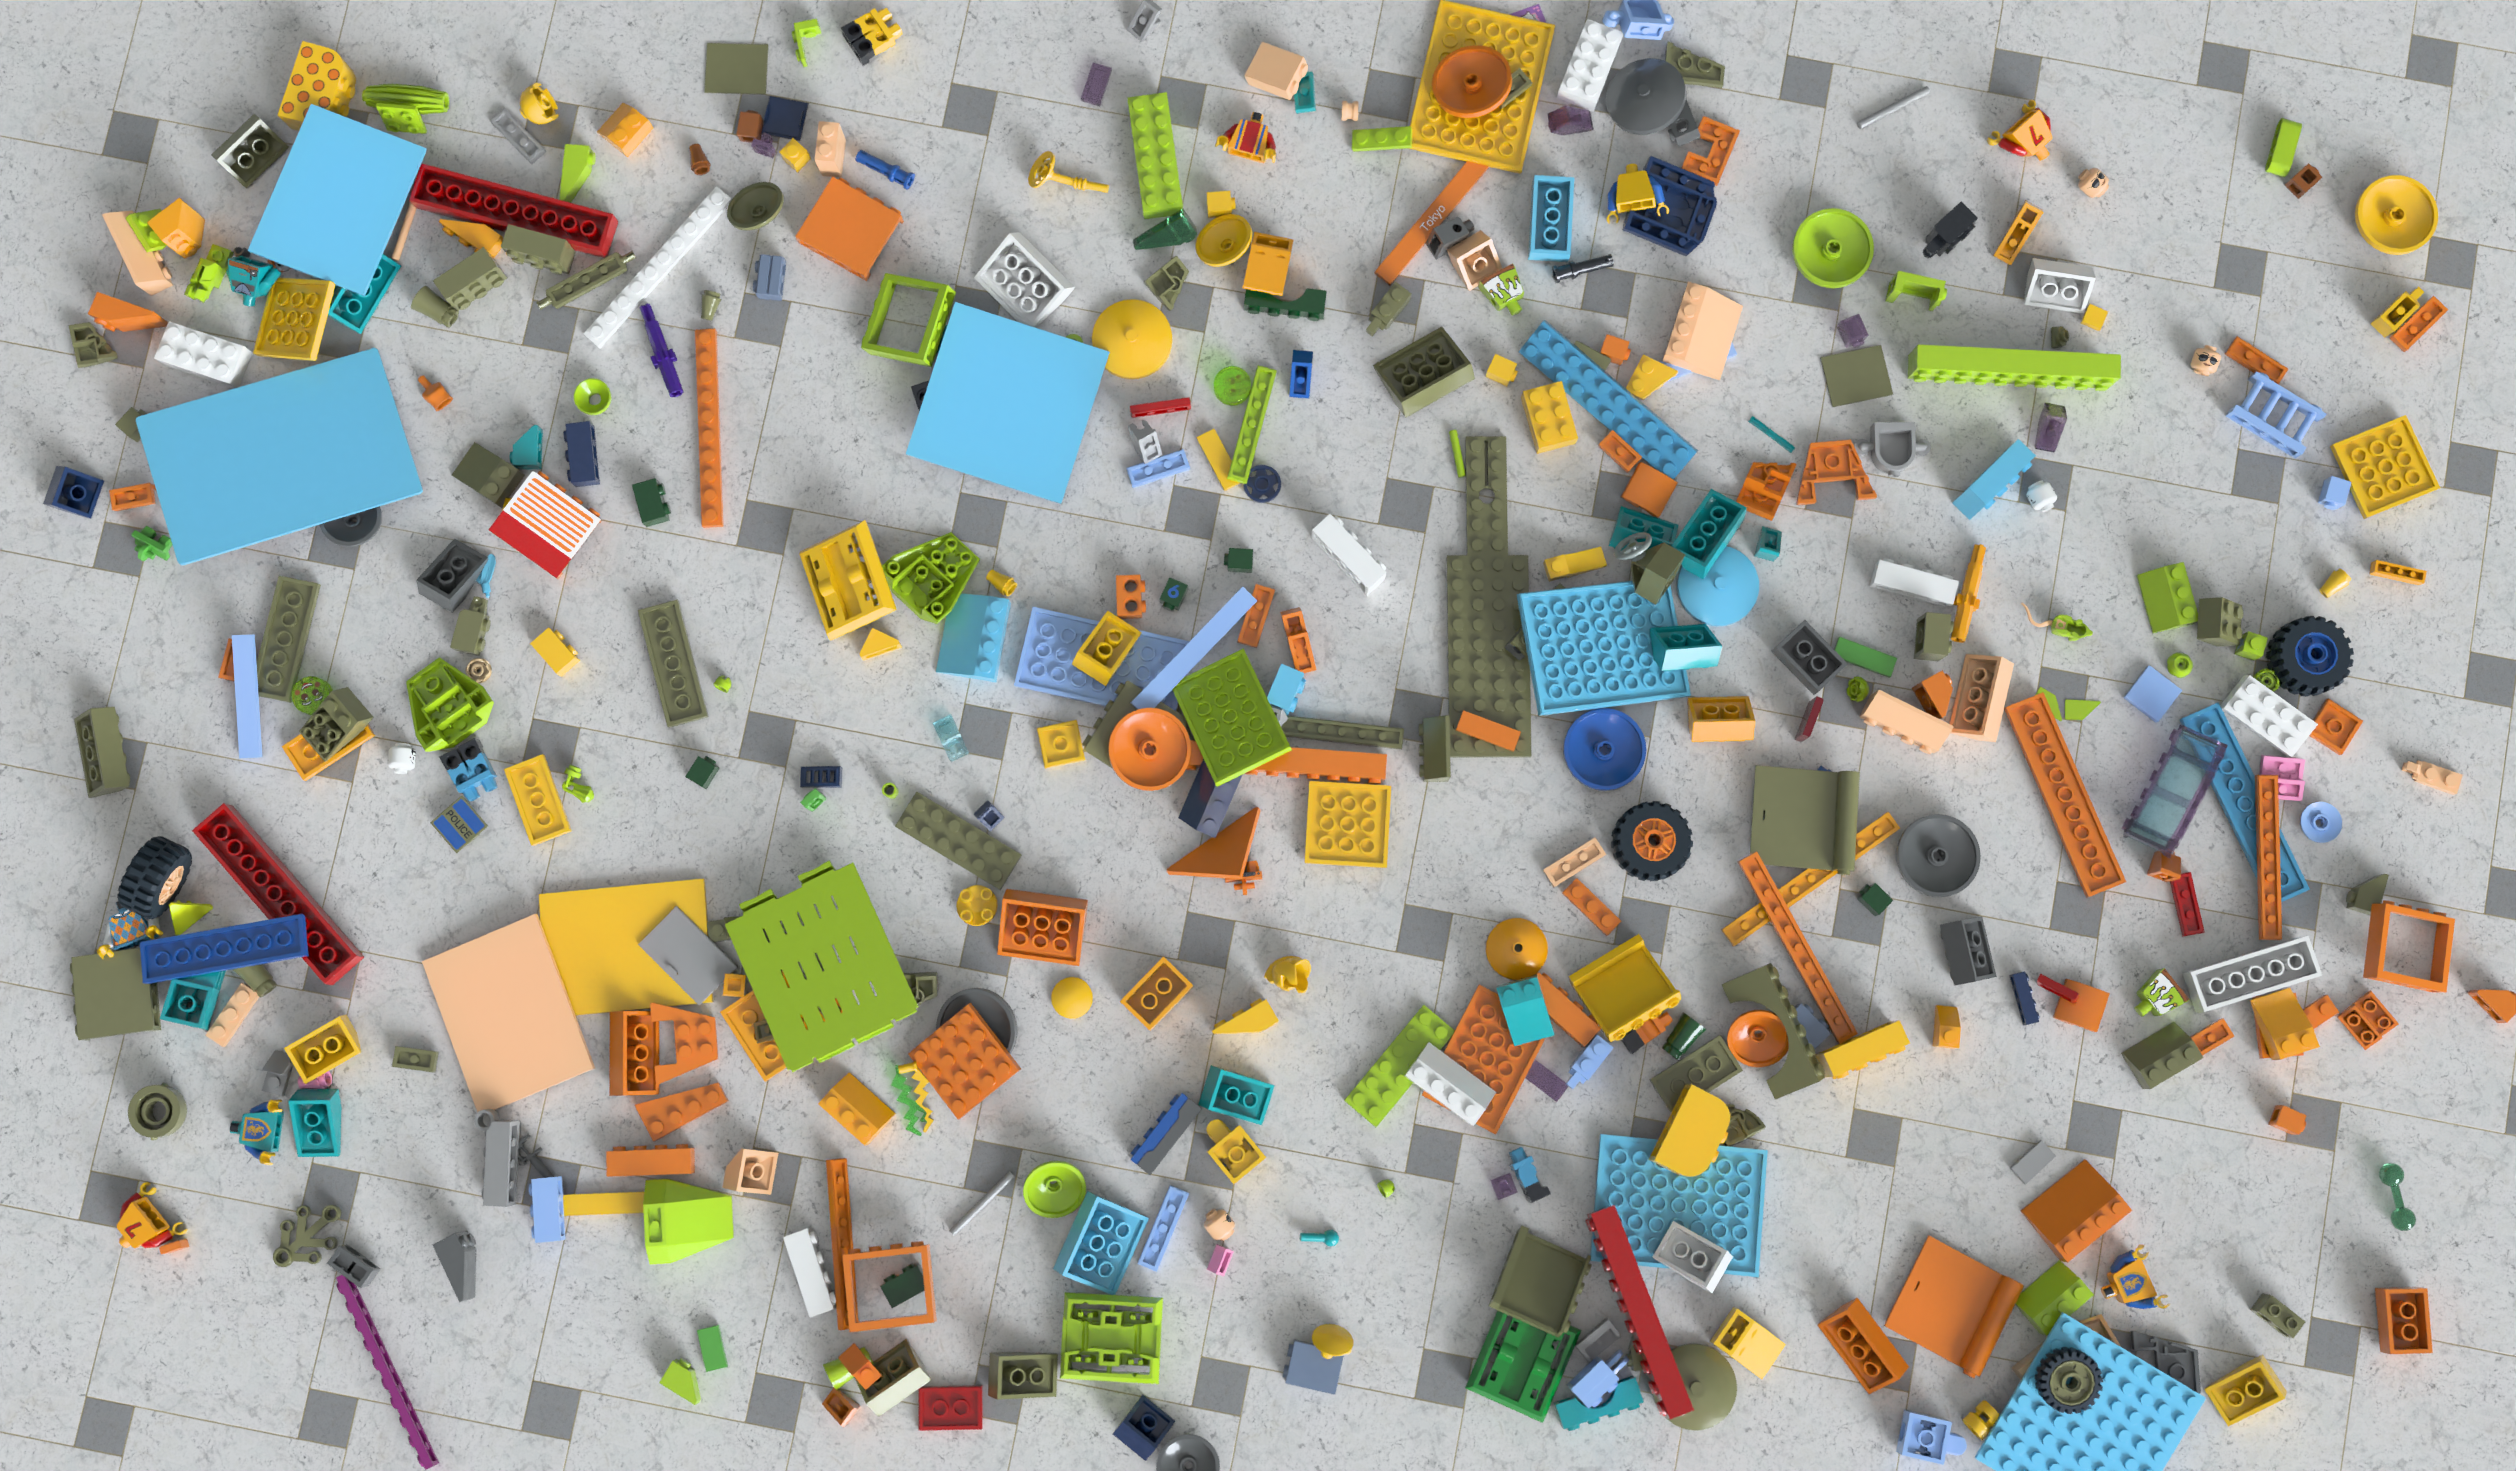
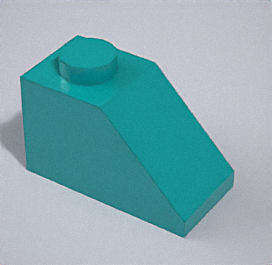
M533 425L513 444V451L510 452V463L518 470L542 469L543 430L538 425Z

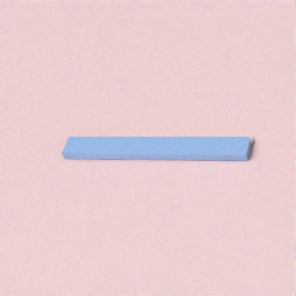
M1242 587L1135 697L1131 704L1137 710L1155 708L1257 600Z

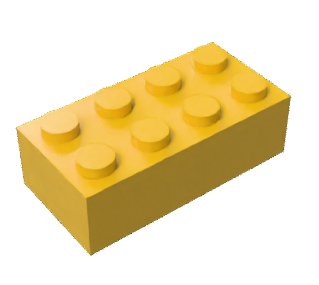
M1900 1020L1887 1022L1841 1044L1815 1054V1056L1824 1068L1825 1077L1840 1079L1849 1075V1070L1858 1071L1867 1067V1062L1869 1061L1870 1063H1876L1886 1059L1887 1053L1889 1055L1897 1054L1906 1050L1905 1045L1910 1044Z

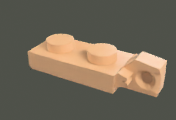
M2419 760L2416 763L2404 762L2402 766V771L2413 774L2412 779H2415V782L2452 795L2457 794L2463 776L2462 774Z

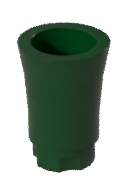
M1682 1012L1678 1023L1666 1039L1667 1042L1662 1046V1049L1679 1060L1682 1053L1685 1054L1694 1041L1707 1029Z

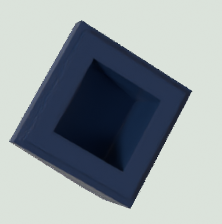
M988 800L974 813V816L990 832L1005 818Z

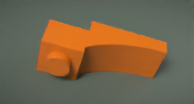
M1300 607L1280 612L1294 668L1303 673L1315 671L1316 666L1302 610Z

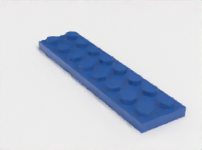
M298 914L140 942L143 983L150 984L308 956L305 915Z

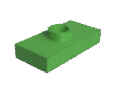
M815 788L800 803L806 809L813 812L826 800V797Z

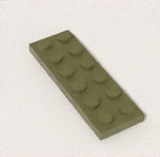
M278 576L257 659L259 697L292 702L321 587L320 584Z
M673 600L638 610L667 727L671 728L709 717L679 601Z
M917 791L895 825L896 828L999 890L1002 889L1022 856Z

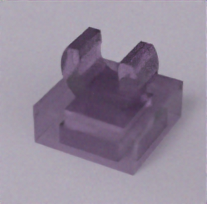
M763 133L761 141L753 139L751 146L755 153L772 159L775 156L776 150L772 145L773 138H771L770 134Z
M1510 1173L1490 1180L1498 1200L1518 1193Z

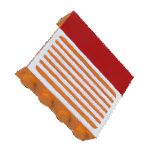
M532 471L488 530L556 579H559L563 574L562 571L598 523L602 521L598 518L600 514L590 507L587 510L581 506L583 502L574 495L572 498L565 494L566 489L557 483L553 486L548 482V476L541 471L538 473Z

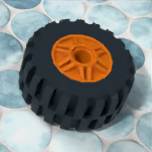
M1660 801L1642 802L1631 807L1618 819L1611 835L1613 837L1611 842V848L1614 849L1613 856L1615 860L1619 861L1620 868L1622 870L1625 869L1631 877L1635 876L1638 880H1650V882L1663 880L1677 873L1686 864V860L1691 855L1690 849L1693 847V840H1691V835L1693 834L1692 830L1687 826L1689 823L1687 819L1682 818L1681 812L1678 809H1672L1671 805L1667 803L1660 804ZM1649 837L1655 840V846L1649 843Z

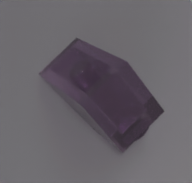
M1565 105L1547 114L1551 133L1570 135L1594 130L1591 113L1588 110Z
M2051 403L2044 404L2038 422L2035 449L2055 453L2067 421L2065 406Z

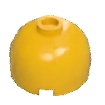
M534 83L522 92L520 96V113L532 123L547 124L557 119L559 114H556L554 109L557 110L558 107L551 93L547 89L542 90L539 87L542 85L540 83Z

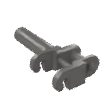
M529 1134L519 1141L518 1151L522 1149L527 1156L523 1158L518 1152V1159L521 1161L519 1165L527 1164L526 1161L530 1160V1163L544 1178L555 1177L536 1157L538 1152L542 1150L541 1147L533 1153H529L526 1150L524 1143L526 1139L531 1137Z

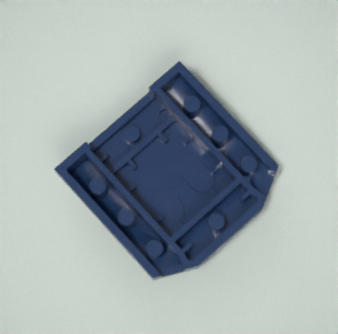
M1650 156L1643 170L1647 171L1648 176L1654 177L1662 186L1665 198L1664 205L1669 208V213H1666L1665 207H1661L1659 209L1661 216L1657 215L1656 209L1658 204L1654 208L1630 210L1627 212L1622 230L1687 256L1705 239L1717 206V199L1714 195L1715 182Z

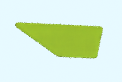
M2040 687L2035 695L2044 692L2055 719L2062 721L2056 696Z

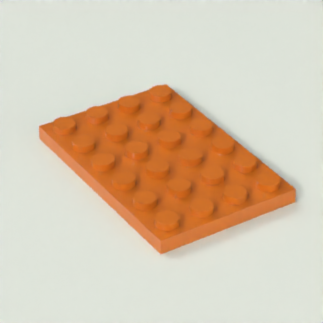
M1480 984L1474 992L1443 1053L1496 1091L1486 1110L1475 1123L1496 1135L1545 1038L1514 1046L1498 994ZM1423 1091L1422 1096L1448 1109L1435 1098H1433L1431 1095Z

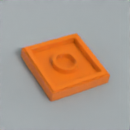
M2328 698L2325 699L2315 715L2313 721L2318 725L2309 736L2338 755H2342L2363 720Z

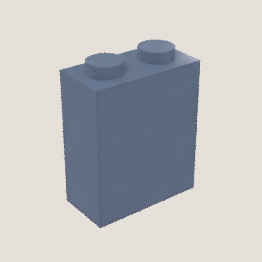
M1294 1339V1343L1289 1344L1287 1356L1290 1357L1289 1365H1285L1282 1377L1286 1378L1285 1383L1335 1395L1344 1355L1333 1356L1327 1359L1322 1357L1321 1351L1314 1344Z

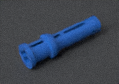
M860 150L856 155V162L885 175L890 182L895 181L903 185L906 190L914 182L915 174L900 169L899 165L892 166L863 150Z

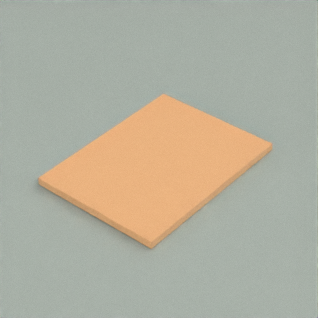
M533 914L422 961L477 1112L485 1109L497 1110L595 1069L538 914Z

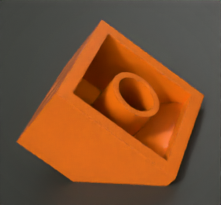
M1942 670L1912 687V690L1926 713L1938 719L1946 716L1953 687L1950 676Z

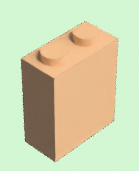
M1262 42L1244 76L1249 85L1290 100L1293 94H1296L1299 82L1306 75L1308 66L1303 56Z
M819 121L814 160L822 176L842 178L846 138L840 124L836 122Z

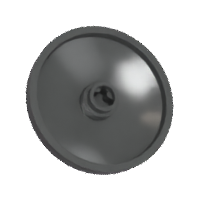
M1654 58L1637 60L1623 67L1611 80L1606 94L1607 109L1614 123L1624 131L1638 135L1656 133L1671 125L1681 114L1686 102V86L1680 72L1672 64Z
M1934 814L1914 821L1904 830L1897 845L1896 858L1902 877L1913 889L1931 897H1946L1961 892L1971 884L1978 873L1981 854L1978 841L1966 824L1948 815Z
M968 988L954 994L943 1004L937 1017L936 1030L967 1004L972 1003L1010 1054L1012 1053L1017 1040V1022L1013 1010L1000 995L984 988Z

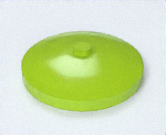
M1830 208L1811 214L1801 223L1793 239L1792 253L1797 268L1809 281L1825 288H1841L1853 284L1867 271L1873 259L1874 242L1869 228L1858 216L1846 210Z

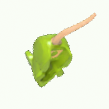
M2021 603L2027 612L2031 624L2037 627L2049 625L2051 626V633L2054 635L2068 637V641H2076L2093 635V632L2083 623V620H2073L2068 615H2057L2053 620L2040 624L2033 621L2028 607Z

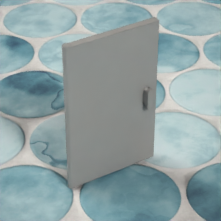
M675 906L638 944L698 1005H701L724 982L725 974H731L738 968L678 906Z

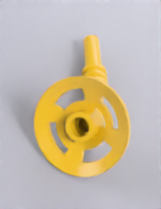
M1051 151L1042 153L1036 159L1028 177V183L1032 188H1038L1046 180L1050 179L1073 186L1074 189L1078 187L1079 190L1082 188V190L1090 189L1106 193L1109 191V185L1087 181L1086 178H1072L1055 173L1053 170L1055 155Z

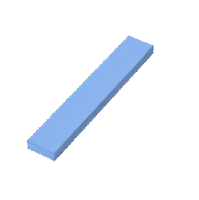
M255 634L232 635L239 758L262 757Z

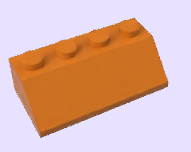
M651 1011L610 1012L609 1096L659 1095V1084L656 1085L655 1065H659V1021L651 1022Z
M1858 1298L1842 1305L1818 1324V1327L1868 1394L1899 1380L1909 1368L1908 1364Z

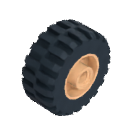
M163 836L153 837L138 850L136 856L134 855L121 879V885L118 888L119 893L117 894L120 905L146 919L160 917L169 908V904L175 901L176 896L179 895L183 884L187 880L186 878L192 865V854L189 849Z

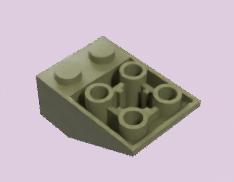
M348 687L331 691L299 732L326 762L362 732L374 717Z

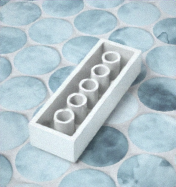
M2309 936L2294 938L2182 973L2196 1013L2210 1011L2322 976Z

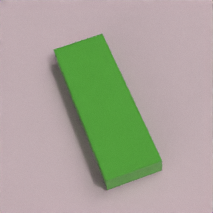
M1842 637L1838 638L1834 648L1847 663L1888 678L1891 677L1897 661L1896 657Z

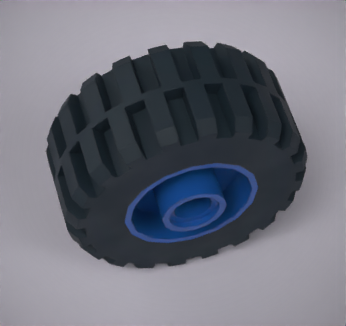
M2306 616L2285 624L2280 630L2276 631L2273 635L2274 639L2269 641L2268 648L2271 650L2266 652V658L2270 659V663L2267 664L2268 669L2275 671V676L2280 681V687L2283 689L2289 688L2288 691L2291 694L2299 693L2300 696L2307 697L2325 693L2342 684L2344 678L2350 674L2348 668L2352 667L2354 662L2353 659H2350V656L2354 654L2353 648L2349 647L2351 640L2349 637L2345 638L2343 628H2336L2337 624L2332 620L2326 622L2325 617L2318 616L2315 618L2314 616Z

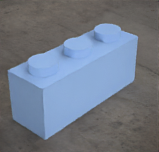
M562 1176L531 1179L529 1194L532 1196L533 1204L530 1206V1215L534 1217V1226L531 1228L532 1238H535V1243L565 1240Z

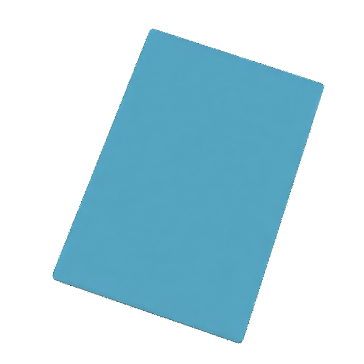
M376 348L136 418V424L169 535L180 565L220 555L412 497L423 492L379 351Z

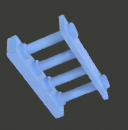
M2255 372L2248 378V381L2254 385L2242 405L2238 406L2236 404L2229 409L2226 417L2293 458H2297L2307 448L2302 445L2301 440L2313 420L2318 422L2325 418L2327 414L2319 406L2306 402L2269 379L2268 375ZM2262 388L2270 393L2271 396L2259 416H2255L2248 409ZM2278 399H2280L2289 406L2277 426L2273 427L2267 423L2266 419ZM2298 410L2306 415V418L2295 436L2291 438L2284 434L2283 430L2294 412Z

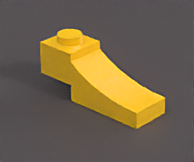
M1600 546L1545 559L1543 565L1548 581L1551 582L1604 568L1607 566Z

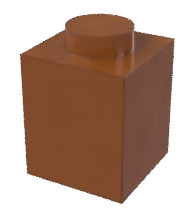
M747 110V112L740 111L737 128L739 140L760 144L763 127L761 115L752 110Z

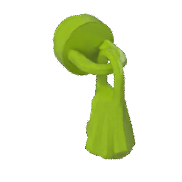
M570 764L569 768L566 767L564 772L568 774V777L563 782L562 789L577 797L582 803L590 802L594 798L591 786L579 785L573 782L574 778L580 779L582 773H580L581 768ZM574 786L573 790L568 789V787Z

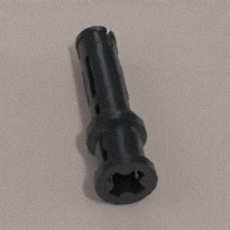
M1608 254L1578 263L1570 261L1568 264L1558 267L1554 265L1552 266L1553 279L1555 283H1560V280L1576 279L1580 274L1613 267L1612 255Z

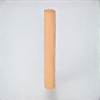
M411 202L409 203L391 257L395 261H399L417 209Z

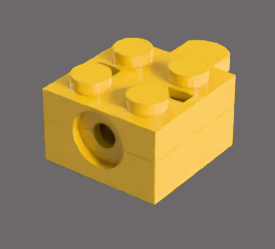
M1219 1119L1213 1120L1207 1125V1134L1216 1144L1207 1152L1233 1184L1238 1182L1266 1158L1241 1125L1237 1126L1233 1131H1230L1226 1124Z

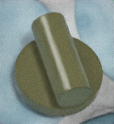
M2063 326L2051 327V348L2065 346L2067 341H2069V332Z

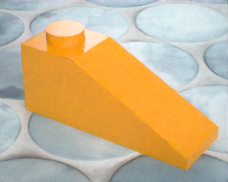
M2025 200L1993 256L2012 265L2044 213L2043 209Z

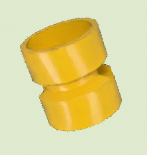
M1982 1400L1975 1407V1412H1969L1962 1419L1968 1429L1981 1441L1988 1436L1990 1428L1994 1426L2000 1416L1986 1400ZM1984 1415V1417H1985L1988 1421L1985 1423V1422L1980 1418L1981 1416Z

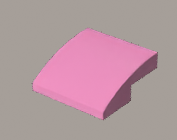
M2261 755L2260 775H2278L2279 799L2302 801L2305 781L2302 780L2305 759Z

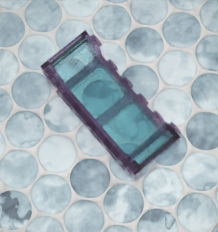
M2181 724L2178 730L2173 729L2169 740L2172 741L2168 753L2163 752L2158 762L2161 764L2159 770L2153 771L2149 779L2152 782L2149 789L2144 788L2140 799H2142L2140 806L2136 805L2134 807L2131 819L2126 818L2122 826L2124 830L2123 837H2129L2162 852L2168 858L2172 857L2175 849L2178 848L2217 774L2218 767L2228 745Z

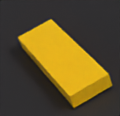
M1215 429L1196 437L1223 490L1226 491L1240 484V482L1227 479L1232 461Z

